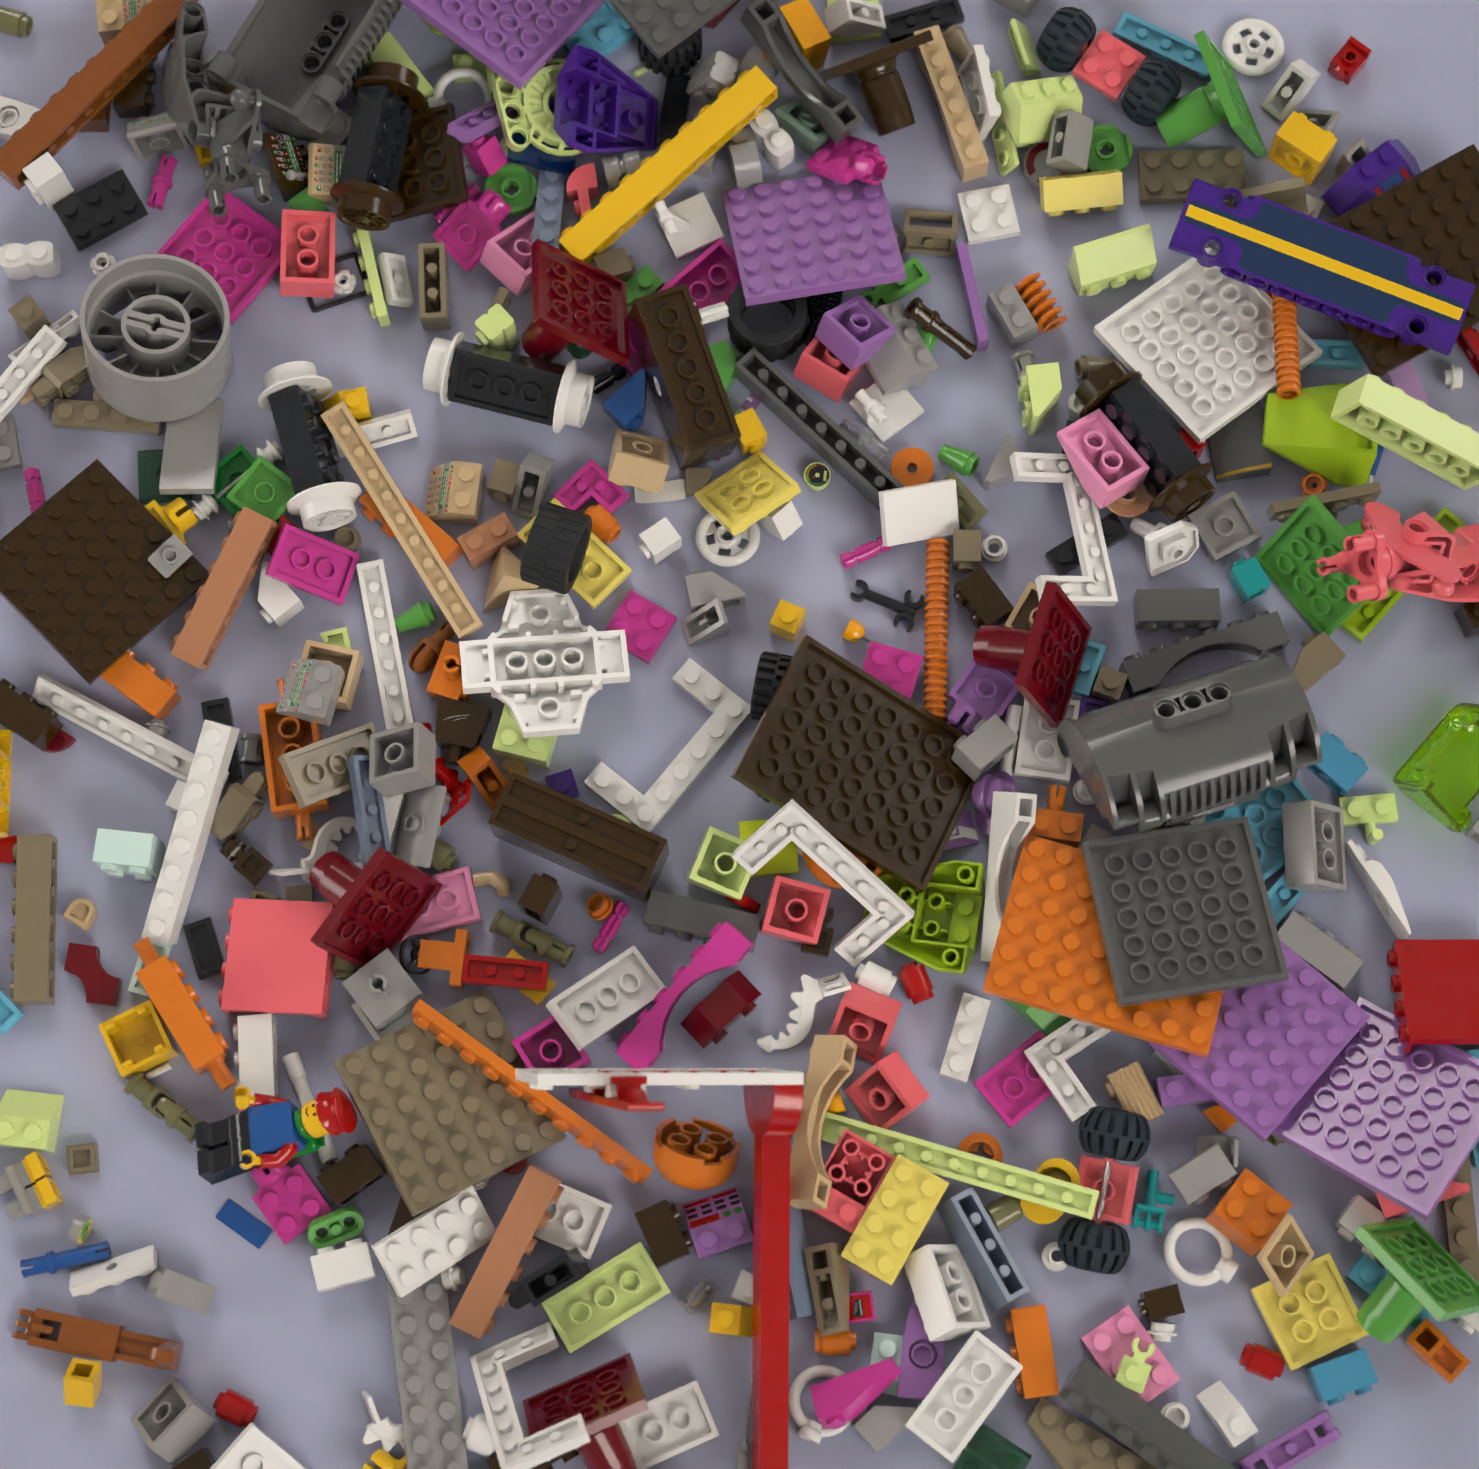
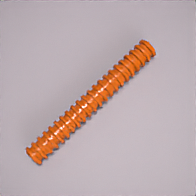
M1272 294V313L1274 314L1273 335L1275 336L1274 350L1276 359L1275 373L1277 381L1276 395L1281 399L1290 400L1301 395L1300 359L1298 358L1299 344L1297 343L1296 303Z
M932 538L926 541V547H928L926 555L928 557L925 559V562L928 564L925 566V570L928 572L925 574V579L928 580L925 582V587L928 589L925 590V595L927 596L925 604L927 606L924 608V611L927 613L924 615V619L927 621L924 623V628L927 629L924 631V636L927 638L924 639V644L926 645L924 648V653L926 654L924 661L926 663L923 665V669L926 672L923 673V677L926 680L923 681V686L926 688L923 689V694L926 696L923 697V703H925L923 708L945 721L947 719V715L944 714L947 711V706L945 705L947 698L945 695L948 693V690L945 689L948 685V682L945 680L948 678V673L945 672L948 670V665L945 663L948 661V656L945 654L948 653V648L946 647L948 640L946 637H948L949 633L946 631L949 627V624L946 622L949 620V615L946 614L949 612V607L946 606L949 604V599L947 598L949 596V590H947L949 588V582L947 581L949 574L947 572L950 570V566L947 565L950 562V558L947 556L950 555V550L948 549L950 542L944 538Z

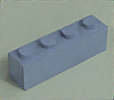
M973 1187L949 1198L936 1208L993 1312L1031 1291Z
M791 1205L789 1321L816 1315L804 1248H808L802 1213L801 1209H796Z

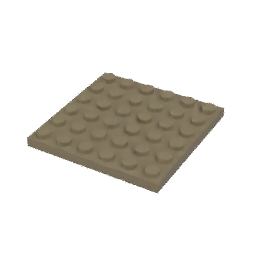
M488 989L438 1011L515 1069L527 1068L511 1042L514 1038ZM415 1023L341 1057L333 1063L412 1217L567 1138L564 1132L552 1124V1119L545 1114L539 1115L529 1107L530 1103L522 1097L516 1098L506 1090V1086L498 1080L493 1081L484 1075L481 1067L475 1063L470 1064L460 1057L458 1050L452 1046H444L436 1039V1034L428 1028L427 1030L421 1029Z

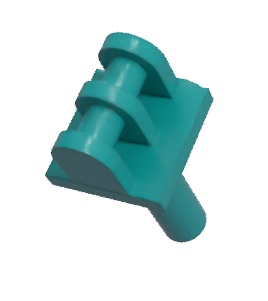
M1150 1169L1147 1171L1144 1205L1136 1204L1133 1209L1132 1229L1142 1227L1144 1231L1149 1232V1229L1156 1230V1233L1161 1234L1166 1208L1155 1207V1204L1173 1206L1175 1195L1157 1192L1159 1171Z

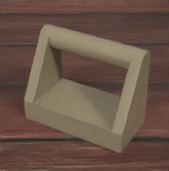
M905 208L902 252L954 257L958 212ZM910 219L952 222L951 228L909 225Z

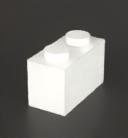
M46 152L22 169L27 178L23 182L30 190V194L39 206L45 204L49 211L54 209L53 205L76 194L65 173L49 152Z
M362 1238L345 1242V1248L334 1250V1246L318 1249L317 1255L310 1257L317 1291L323 1293L378 1278L371 1243L363 1242Z

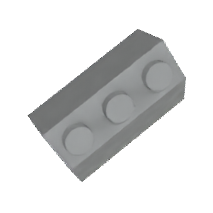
M900 300L877 307L876 309L897 328L892 337L865 363L882 395L923 385L938 369V365L912 319L904 317L905 307Z
M1311 799L1283 804L1281 822L1284 836V879L1286 881V888L1302 892L1347 891L1343 808Z

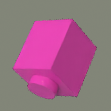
M485 134L462 147L466 158L477 175L491 177L509 162L495 135Z

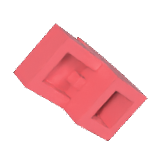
M594 163L578 167L568 178L566 186L568 203L574 202L576 216H582L585 211L591 209L590 199L600 198Z

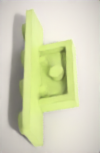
M999 70L991 74V78L995 81L996 100L1005 90L1002 71ZM1000 115L991 131L999 174L1006 176L1019 165L1016 147L1030 148L1036 143L1016 146L1002 115Z

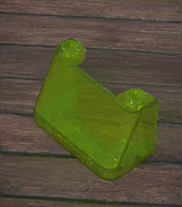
M1460 703L1454 706L1393 777L1394 784L1447 829L1460 833L1470 825L1472 812L1467 806L1479 793V704Z

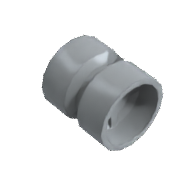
M637 150L623 153L621 158H618L616 155L601 158L608 191L617 189L620 186V181L626 175L634 174L639 169L641 161Z

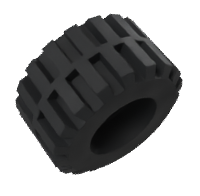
M702 27L659 59L655 57L637 36L638 54L641 63L644 62V67L648 70L652 68V72L657 75L663 73V76L669 77V73L679 76L682 71L684 73L689 72L690 67L697 65V60H700L702 56Z
M764 651L761 654L751 698L750 714L752 719L760 721L793 656Z

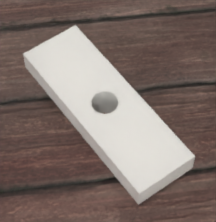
M154 1244L70 1272L69 1289L72 1296L90 1295L99 1288L108 1285L116 1286L123 1283L126 1279L150 1274L153 1270L157 1269V1251Z

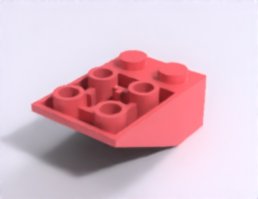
M845 1128L824 1165L832 1181L827 1210H805L852 1236L896 1157Z

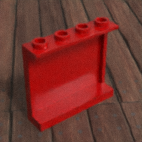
M1395 939L1392 949L1387 951L1386 961L1388 968H1392L1393 973L1390 978L1391 992L1396 993L1394 1014L1395 1017L1400 1019L1398 1040L1403 1042L1404 1052L1409 1053L1412 1044H1479V939Z

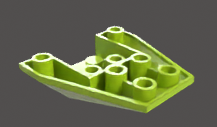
M1345 382L1301 388V395L1290 400L1279 398L1276 392L1266 394L1262 446L1313 474L1322 476L1323 479L1336 486L1347 488L1366 484L1377 456L1378 444L1330 418L1339 390L1351 383Z
M959 860L938 863L926 890L922 893H918L889 874L877 876L915 911L914 917L882 944L936 971L965 975L976 954L985 905L984 865L982 863ZM864 908L863 919L871 913L866 908Z

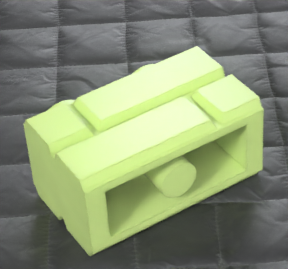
M496 303L487 311L488 314H483L475 321L477 332L474 335L479 341V345L503 351L511 350L519 343L513 317L500 304Z

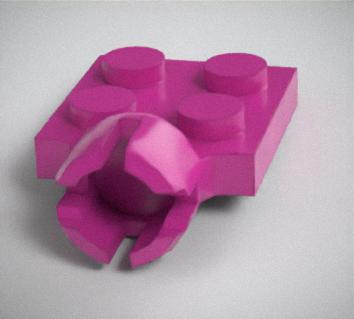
M848 136L837 145L830 139L805 163L808 172L845 185L856 179L869 185L880 184V180L872 177L884 180L888 171V165L884 162L886 158L879 154L878 145L853 136Z
M491 189L486 190L477 201L473 202L468 198L469 202L459 204L431 235L437 242H444L447 252L469 273L479 264L487 241L502 232L500 228L501 222L511 212L509 204L505 203L503 198Z
M301 1163L294 1167L286 1164L281 1168H269V1170L268 1168H254L250 1171L259 1187V1191L252 1196V1199L284 1245L305 1231L313 1220L333 1211Z

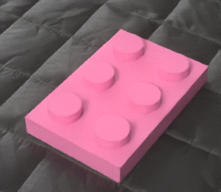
M1129 1305L1080 1338L1100 1369L1112 1378H1115L1123 1355L1132 1357L1131 1343L1135 1337L1140 1338L1138 1349L1141 1352H1146L1150 1343L1155 1344ZM1156 1344L1153 1354L1146 1358L1144 1362L1151 1365L1152 1368L1143 1393L1139 1394L1131 1391L1146 1403L1180 1380Z

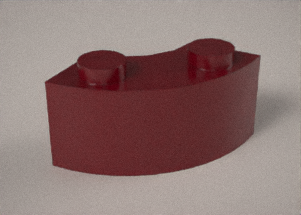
M737 970L724 979L702 1002L696 1005L680 1024L703 1049L712 1042L717 1045L728 1035L726 1030L740 1016L743 1015L746 1018L757 1008L754 1002L762 994Z

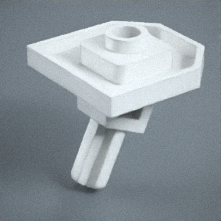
M1135 517L1129 526L1132 532L1144 537L1147 570L1151 577L1187 562L1199 548L1198 528L1194 523L1180 520L1169 526L1162 522L1155 526L1142 518Z

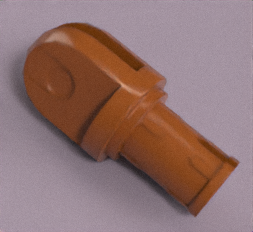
M444 620L430 638L423 637L411 651L408 657V665L411 670L418 674H424L430 671L437 663L445 640L450 641L456 634L449 622Z

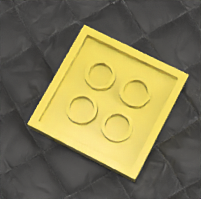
M759 450L695 492L694 496L706 511L735 536L745 531L761 518L768 516L770 512L782 504L789 502L794 496L801 493V489L797 482Z
M1330 1253L1310 1261L1285 1298L1280 1297L1270 1280L1250 1289L1289 1371H1293L1369 1335L1357 1319L1356 1313L1358 1309Z

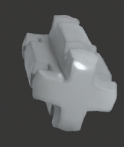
M704 1280L700 1281L701 1284L699 1286L696 1285L688 1293L687 1299L684 1302H680V1306L689 1314L693 1312L692 1309L694 1307L697 1308L707 1298L706 1295L708 1293L711 1294L713 1291L712 1287Z

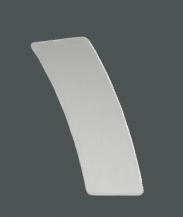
M685 480L664 481L661 493H647L634 487L635 503L683 500L686 498Z

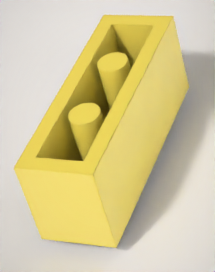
M1118 169L1039 177L1041 210L1045 213L1048 212V216L1064 215L1066 210H1074V213H1088L1090 208L1100 207L1101 211L1116 210V205H1124L1122 172Z

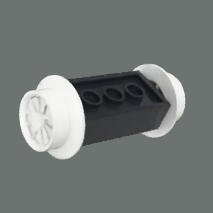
M458 332L452 341L438 337L433 340L425 362L423 388L427 391L439 393L443 406H448L452 401L549 426L553 425V432L558 434L565 425L577 428L583 427L592 400L594 376L578 372L576 360L571 359L567 366L466 342L465 334Z
M292 361L278 365L264 374L265 390L258 397V405L263 410L272 412L295 494L286 505L287 511L294 516L301 517L303 528L310 532H323L342 527L356 518L357 513L354 502L360 498L362 490L356 483L345 482L343 475L339 472L337 466L339 457L335 449L332 448L330 441L332 433L320 416L326 412L321 400L332 391V383L329 379L318 376L316 366L311 362Z

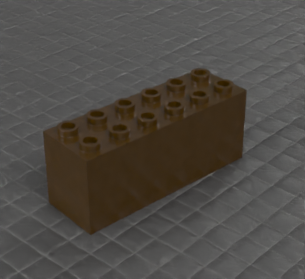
M514 772L511 773L488 821L494 837L644 903H647L651 890L654 888L669 856L667 839Z

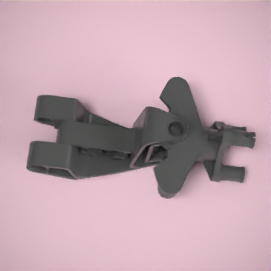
M187 0L181 6L176 21L174 41L169 44L163 61L160 92L167 110L192 145L210 148L212 164H208L203 170V177L206 180L203 188L205 197L209 201L211 215L213 214L215 217L225 215L227 213L224 198L226 193L244 187H253L255 202L258 205H268L272 202L269 186L271 183L270 172L266 168L250 164L251 152L259 153L263 142L260 111L262 102L261 90L254 88L249 94L247 90L238 88L233 90L230 95L209 90L202 52L209 32L206 13L201 4Z

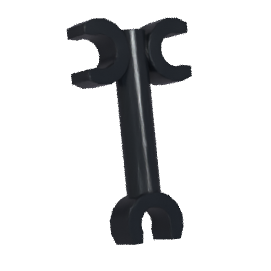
M856 580L855 586L862 588L863 593L856 594L851 592L850 598L853 601L862 602L866 599L898 612L894 618L893 626L897 627L899 621L906 620L909 623L906 632L910 633L913 630L916 611L924 604L925 598L923 595H921L918 602L913 603L909 600L911 590H907L904 595V603L870 590L865 581Z

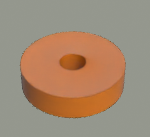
M914 447L899 451L892 459L890 473L905 487L930 483L934 472V464L931 457L922 449ZM913 466L917 471L910 473L907 468Z

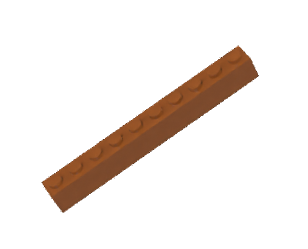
M152 0L150 3L145 4L140 13L123 26L119 34L113 39L108 40L104 48L96 56L91 57L78 74L71 76L67 84L58 93L53 94L48 103L40 111L33 113L30 120L21 129L16 130L3 147H0V176L19 191L25 185L23 181L27 179L22 171L23 168L46 152H49L54 157L174 39L176 21L183 2L187 0Z

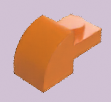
M1426 1318L1406 1339V1344L1410 1350L1426 1366L1428 1364L1450 1385L1471 1362L1448 1342V1338Z

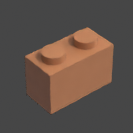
M505 512L457 538L458 544H460L462 552L473 571L495 559L501 547L506 546L511 550L520 545L518 534Z

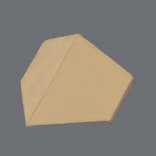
M506 546L501 547L491 565L483 611L506 607L510 591L540 588V586L522 581L520 576L521 561Z

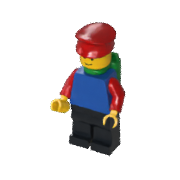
M238 1086L234 1089L235 1104L239 1109L247 1108V1110L208 1124L206 1121L195 1124L196 1147L199 1149L197 1151L198 1175L211 1185L249 1172L254 1168L284 1167L291 1159L319 1150L321 1146L325 1145V1135L332 1134L338 1136L343 1132L352 1133L358 1121L355 1107L350 1098L338 1087H334L333 1091L318 1093L316 1099L304 1103L302 1109H299L290 1100L261 1093L250 1095L251 1091L248 1087Z

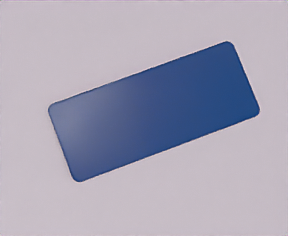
M231 1199L227 1200L216 1215L219 1221L257 1249L261 1248L272 1233V1229Z

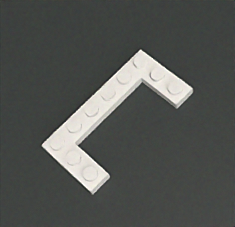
M1013 452L1009 459L1014 481L1063 483L1082 576L1039 575L1035 579L1039 603L1046 581L1056 582L1074 606H1114L1118 602L1098 507L1083 489L1067 455Z
M691 658L673 676L672 681L713 714L645 795L640 793L602 761L584 781L585 786L620 814L626 816L631 823L649 832H652L750 715V705Z
M793 799L733 851L732 857L753 875L790 841H793L871 912L834 946V950L853 967H856L914 917L915 911Z
M1072 1019L1024 1051V1055L1072 1124L1082 1119L1090 1108L1097 1105L1068 1066L1066 1060L1112 1031Z
M550 1321L469 1357L501 1469H530L591 1442L581 1413L525 1438L506 1371L560 1347Z

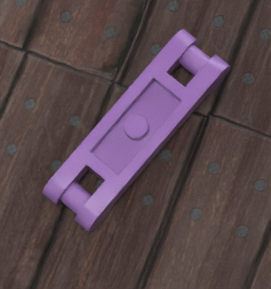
M1325 1409L1236 1462L1240 1469H1257L1254 1463L1259 1460L1263 1461L1267 1469H1288L1342 1437V1434L1338 1428H1334L1330 1421L1331 1415ZM1319 1425L1325 1434L1318 1438L1314 1431V1428Z

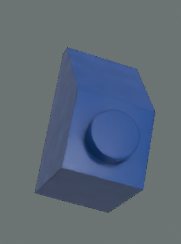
M641 368L602 403L604 412L620 429L635 431L644 423L647 401V377L645 371Z

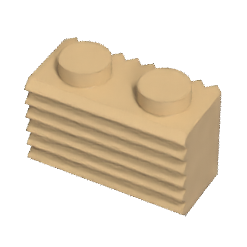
M1139 1061L1105 1077L1107 1082L1103 1084L1105 1092L1110 1100L1115 1098L1119 1109L1143 1115L1148 1122L1164 1114Z

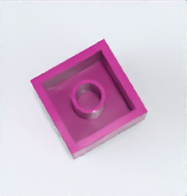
M553 1016L511 1041L527 1068H586L592 1064L585 1050L578 1051Z

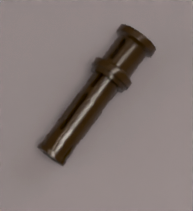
M916 297L907 305L904 310V317L914 320L920 325V329L923 332H931L965 360L973 356L976 346L941 320V316L936 310L931 311L926 307L922 299Z

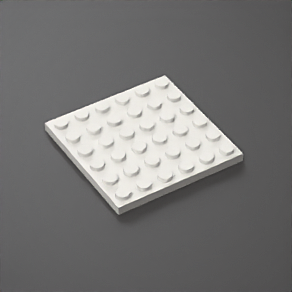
M1205 248L1209 255H1216L1212 248ZM1194 257L1111 314L1093 329V333L1130 372H1141L1142 379L1140 383L1198 444H1201L1260 401L1267 393H1271L1276 389L1273 299L1263 290L1223 275L1220 272V267L1206 268L1201 266ZM1297 326L1298 358L1300 359L1299 366L1301 371L1319 358L1323 350Z

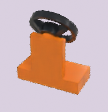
M456 929L454 942L430 940L422 935L410 936L400 946V963L408 973L413 975L425 974L431 969L451 971L449 979L451 988L464 990V983L461 982L464 954L469 952L471 934L466 929ZM411 940L413 949L410 952L411 961L407 965L404 959V950L407 943ZM417 964V968H424V970L417 972L412 970V968Z

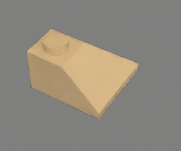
M1286 1214L1256 1258L1280 1297L1285 1298L1315 1253L1293 1216Z

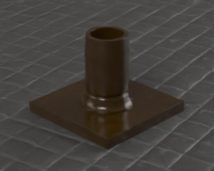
M931 30L818 72V74L825 81L846 73L854 74L857 80L860 81V88L878 136L900 130L915 124V119L900 73L896 69V58L899 55L898 53L934 40Z

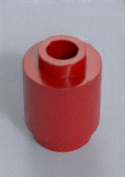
M916 961L900 967L902 973L898 974L899 980L908 1000L911 999L913 1005L934 997L932 992L934 987L924 964L918 965Z
M1246 1343L1240 1356L1239 1365L1245 1367V1371L1273 1381L1275 1376L1280 1378L1282 1375L1285 1361L1281 1360L1282 1353L1257 1343L1253 1345Z
M228 1389L225 1393L220 1392L213 1404V1408L216 1409L215 1416L239 1428L242 1426L247 1427L251 1422L253 1423L259 1407L254 1405L253 1400L231 1389Z

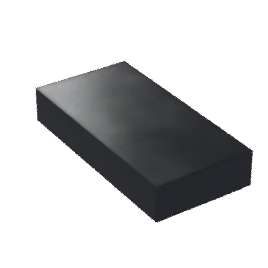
M207 917L184 925V932L198 978L202 980L221 973L224 958L212 918Z

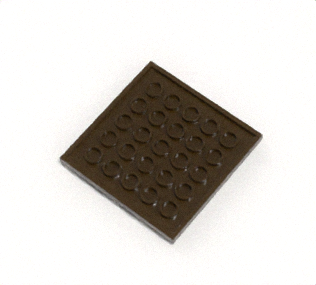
M98 459L0 540V595L89 685L96 681L193 596L202 584L205 585L209 574L208 570L193 555L168 578H165L148 561V558L172 534Z

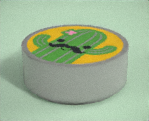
M80 1214L73 1220L68 1232L70 1242L77 1245L85 1243L92 1230V1218Z

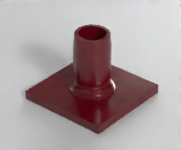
M536 239L531 245L533 321L521 335L520 340L524 351L532 358L551 362L571 343H575L624 366L630 360L626 282Z
M1046 581L1031 630L1001 625H982L974 638L973 658L979 666L1017 673L1014 686L1051 728L1058 729L1060 722L1065 719L1092 628L1056 582Z
M380 846L363 869L339 852H328L315 862L311 869L309 880L315 889L335 907L310 941L316 946L362 968L388 948L391 953L395 950L443 884L436 878Z
M630 1353L522 1400L530 1436L581 1413L591 1442L578 1448L586 1468L637 1469L633 1454L619 1422L646 1411L649 1407Z

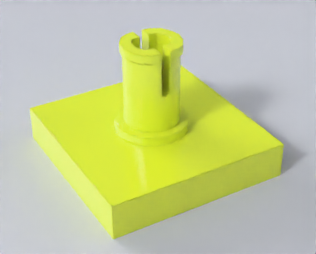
M769 819L740 821V839L746 841ZM790 841L755 874L751 875L750 878L799 874L797 846L793 841Z

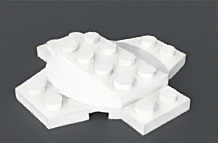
M549 589L510 591L502 617V625L497 633L492 632L484 640L459 641L463 694L491 692V698H497L507 704L523 738L580 734L589 698L598 690H602V684L630 682L625 629L596 631L590 625L586 627L581 623L579 614L568 593L561 594Z

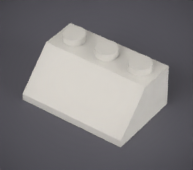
M927 1244L909 1255L904 1264L905 1274L909 1279L914 1300L919 1308L924 1323V1330L930 1342L949 1341L972 1334L975 1330L982 1331L991 1327L974 1276L957 1245Z

